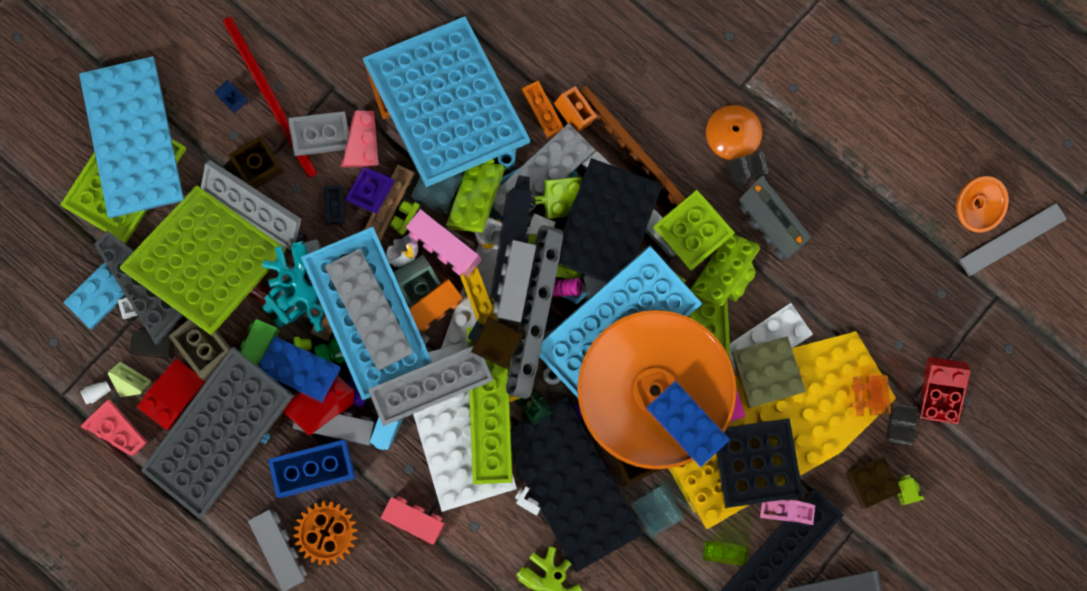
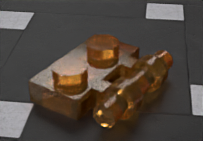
M887 375L867 376V384L861 383V377H853L854 385H852V391L855 393V402L853 404L854 409H856V416H864V408H869L870 416L890 415ZM862 391H867L868 401H863Z

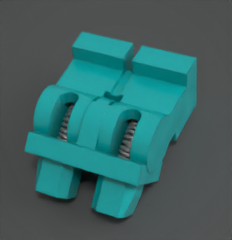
M287 278L283 282L288 283L290 282V279ZM277 285L264 298L266 302L263 305V309L269 314L274 311L277 313L278 316L275 319V323L278 327L294 322L302 314L307 313V306L304 302L298 301L291 307L286 302L295 293L293 286L284 288L281 285Z

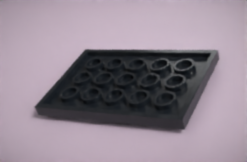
M591 158L562 231L563 240L558 265L602 282H609L635 259L663 184Z

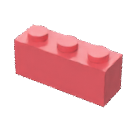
M399 496L396 499L391 497L381 519L435 545L445 523L441 522L442 518L433 513L431 516L425 514V509L415 504L413 507L407 505V500Z

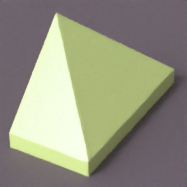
M119 362L108 373L120 397L141 394L152 383L151 380L122 362Z

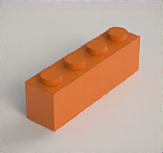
M449 278L409 307L418 331L424 332L431 326L429 324L434 319L440 320L446 315V310L450 307L453 310L462 303L460 300L463 297Z

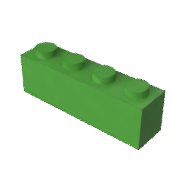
M256 319L254 323L250 324L247 340L242 342L239 350L258 366L274 336L277 337L280 330Z

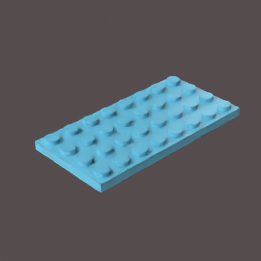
M154 57L80 73L79 76L108 217L114 218L184 200Z
M373 227L301 257L362 400L371 397L368 389L432 363ZM358 249L361 250L413 351V354L380 371L377 370L325 268L326 265Z
M649 245L543 339L540 358L578 398V376L582 361L593 341L608 326L625 316L643 311H669L688 317L702 303Z

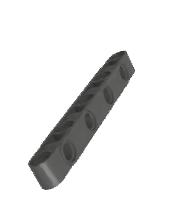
M542 225L537 233L536 248L522 318L517 328V331L523 333V336L511 359L506 384L508 395L524 399L531 395L537 372L563 240L562 230L547 225Z

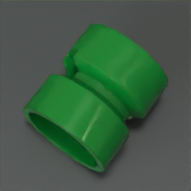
M336 338L329 340V344L321 343L314 346L316 356L331 363L345 361Z

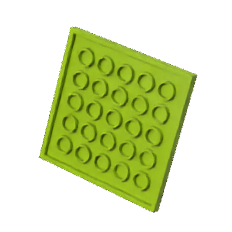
M196 185L184 200L175 207L120 266V269L212 336L268 273L270 269L262 268L263 260L276 261L275 248L282 245ZM282 246V247H283L284 254H285L286 248H285L284 246Z

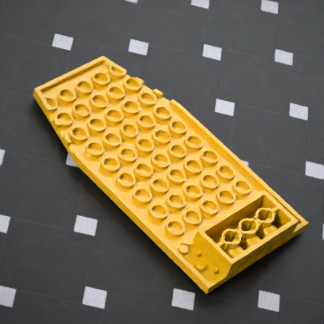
M857 332L792 348L806 391L805 393L749 408L739 376L737 375L735 377L736 389L746 417L729 422L728 427L790 418L800 476L841 453L896 399ZM769 436L768 443L771 446H777L778 439L775 436ZM751 438L749 446L752 449H757L759 447L758 440ZM736 441L730 442V449L733 452H738L740 449L739 443ZM715 454L702 467H699L693 460L678 467L668 468L693 513L698 514L706 530L749 506L724 508ZM773 455L772 463L775 466H779L782 462L781 458L778 455ZM754 458L752 461V465L756 469L762 467V461L759 458ZM738 460L734 461V470L742 471L743 464ZM776 475V484L784 485L785 478L782 475ZM758 477L756 479V486L764 488L766 485L765 480ZM738 480L736 483L737 489L745 491L746 483L743 480Z

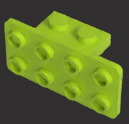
M733 235L717 249L691 288L692 293L696 297L719 307L724 305L728 297L736 302L744 294L748 283L754 279L756 271L752 261L760 250L759 244Z

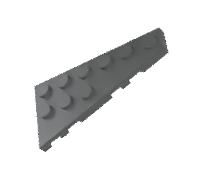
M107 230L94 245L157 346L184 315L120 269V266L134 251Z

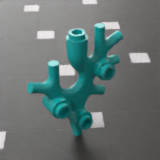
M303 241L292 244L291 251L295 263L293 268L287 266L283 247H276L277 260H263L262 268L273 269L279 273L278 277L268 279L270 287L281 285L284 288L293 286L295 293L286 302L290 307L298 301L304 302L307 306V316L311 323H314L315 331H322L323 309L318 304L319 298L313 285L308 284L304 278L307 270L301 257L308 254L306 245H304ZM288 277L290 282H283V278ZM313 309L318 311L317 316L311 314Z

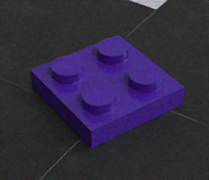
M363 167L346 200L377 214L395 181L388 176Z

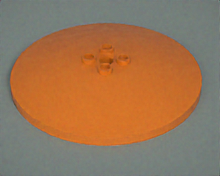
M659 310L643 311L625 316L599 334L589 347L582 361L578 376L577 393L583 420L601 447L627 464L646 469H668L693 461V459L646 409L658 397L650 394V387L653 385L658 386L661 394L676 381L724 433L732 418L736 401V381L731 361L719 340L703 325L687 316Z

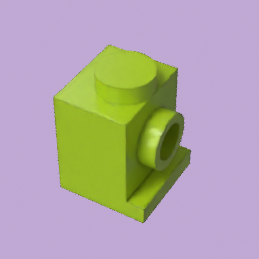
M910 474L899 477V482L897 483L902 492L898 494L901 505L924 500L923 496L918 495L920 492L917 481L911 478Z

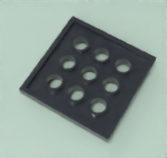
M790 418L727 427L724 434L730 440L715 454L724 508L804 497ZM769 436H775L778 439L777 446H771L768 443ZM751 438L758 440L759 447L757 449H752L749 446ZM731 441L739 443L740 449L738 452H733L730 449ZM773 455H778L781 458L782 462L779 466H775L772 463ZM754 458L761 459L762 467L760 469H756L752 465ZM738 460L743 464L742 471L734 470V461ZM776 475H782L785 478L784 485L776 484ZM758 477L765 480L766 485L764 488L756 486V479ZM738 480H743L746 483L745 491L737 489L736 483Z

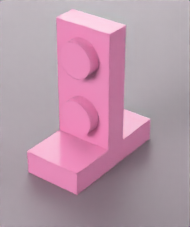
M796 500L762 503L760 518L813 525L815 505Z

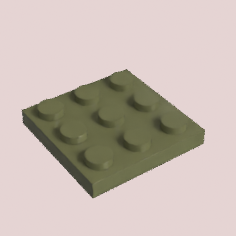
M788 336L732 352L749 408L806 392Z

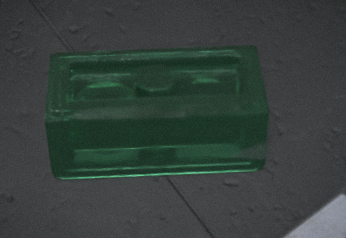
M534 386L531 395L527 399L520 398L516 400L534 425L553 413L551 407Z

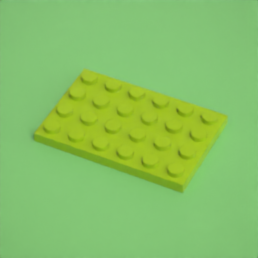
M172 139L176 163H178L187 148ZM95 152L60 204L63 208L104 232L108 230L125 244L147 212V210L114 218L108 217Z

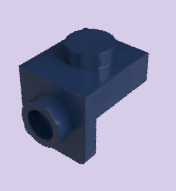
M226 80L214 92L234 114L248 102L245 96L229 80Z

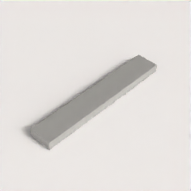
M1056 203L960 259L959 262L970 277L1067 220V218Z

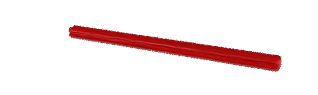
M232 17L224 19L223 23L293 149L288 118ZM308 155L297 156L309 178L316 176L317 171Z

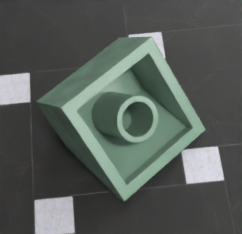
M423 255L393 272L409 307L441 284Z

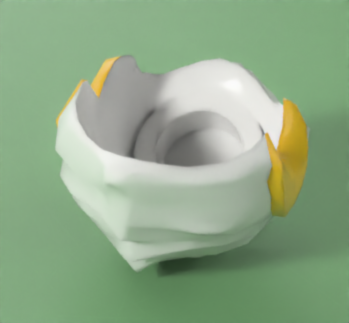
M492 217L488 218L484 232H475L476 240L483 248L498 249L502 225L501 220L493 219Z
M406 235L402 239H395L393 241L394 246H389L386 253L389 264L400 268L415 259L418 253V243L409 235Z

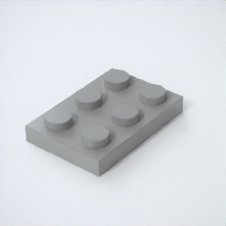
M345 111L288 119L294 156L345 150L349 138Z

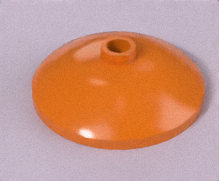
M728 105L722 107L712 114L707 123V143L712 151L721 158L727 160L745 159L752 155L760 145L762 139L761 123L751 110L743 106ZM732 127H738L739 131L734 132Z
M979 176L966 183L960 191L956 202L957 217L966 229L978 233L987 232L995 228L1003 220L1009 203L1008 193L1004 184L991 176Z

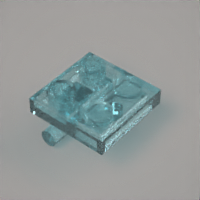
M665 484L631 504L650 538L685 518Z

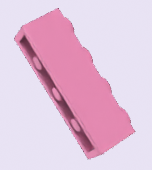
M421 209L406 226L410 231L408 235L416 242L420 239L424 243L423 247L430 253L435 251L438 254L437 258L445 265L449 262L453 266L452 270L459 276L464 274L468 277L482 260L477 253Z

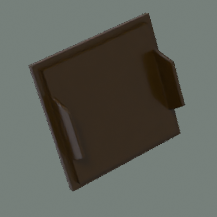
M488 317L471 352L507 369L523 333Z

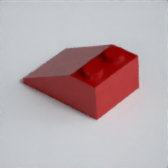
M176 358L147 391L137 408L166 430H170L206 382L194 370Z
M337 375L323 402L299 392L283 412L310 436L354 404V389Z

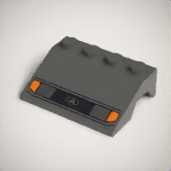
M763 176L739 199L738 209L743 215H747L750 218L752 227L762 233V239L767 245L770 244L774 248L773 252L779 260L787 261L810 240L811 236Z

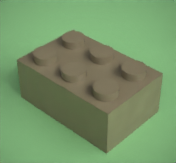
M187 320L169 335L197 375L205 382L208 381L231 349L217 330L211 336L191 320Z

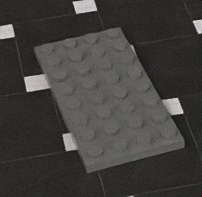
M233 347L141 471L196 517L203 519L293 399L294 395Z

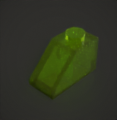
M705 541L703 560L743 566L746 563L748 547Z

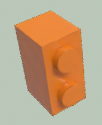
M576 86L561 94L554 103L567 123L577 132L588 127L597 117Z

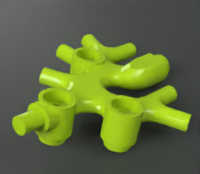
M549 547L545 559H542L534 552L529 557L530 560L546 571L545 577H539L528 567H522L516 575L522 584L535 591H582L579 584L569 589H565L561 583L566 578L565 572L571 563L565 559L560 566H555L554 557L557 548ZM560 572L562 574L561 579H555L554 574Z

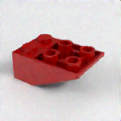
M928 357L923 380L920 419L959 424L971 371L967 362Z

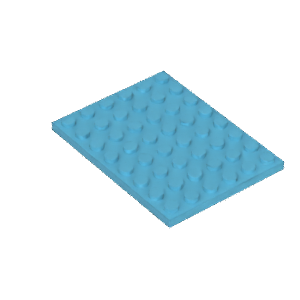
M465 16L363 58V62L426 187L530 143V138Z

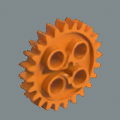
M322 501L321 507L314 503L315 509L307 507L309 513L301 512L304 517L303 520H296L300 523V526L294 527V529L299 531L298 534L294 535V537L299 538L295 545L302 546L299 552H306L305 559L312 556L311 563L318 559V565H322L324 560L326 565H330L331 560L337 564V557L345 560L344 553L351 554L348 548L355 547L351 542L352 540H358L356 536H353V533L358 532V529H353L352 526L357 522L350 521L353 514L346 515L347 508L342 511L340 510L341 504L334 508V502L332 501L329 503V506L326 505L325 501ZM323 514L326 517V523L320 526L317 523V518ZM334 517V522L328 530L330 536L324 538L322 547L318 550L317 547L324 537L322 530H327L331 518ZM337 523H342L344 526V531L341 534H337L334 530ZM314 532L317 534L318 539L316 543L311 544L308 537ZM329 541L335 543V549L332 552H328L326 549V544Z

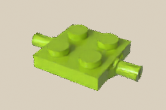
M582 177L544 180L543 196H533L534 205L543 203L545 218L547 219L568 217L581 185Z

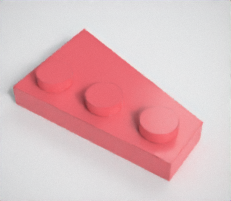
M356 110L353 114L341 167H378L374 111Z
M107 400L80 426L131 456H135L148 443L111 400Z

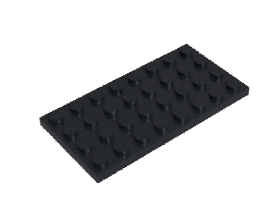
M565 397L548 407L551 413L540 421L535 422L530 417L511 428V452L513 462L527 487L530 488L529 490L535 501L539 503L538 506L541 508V512L575 573L640 537L644 532L568 398Z

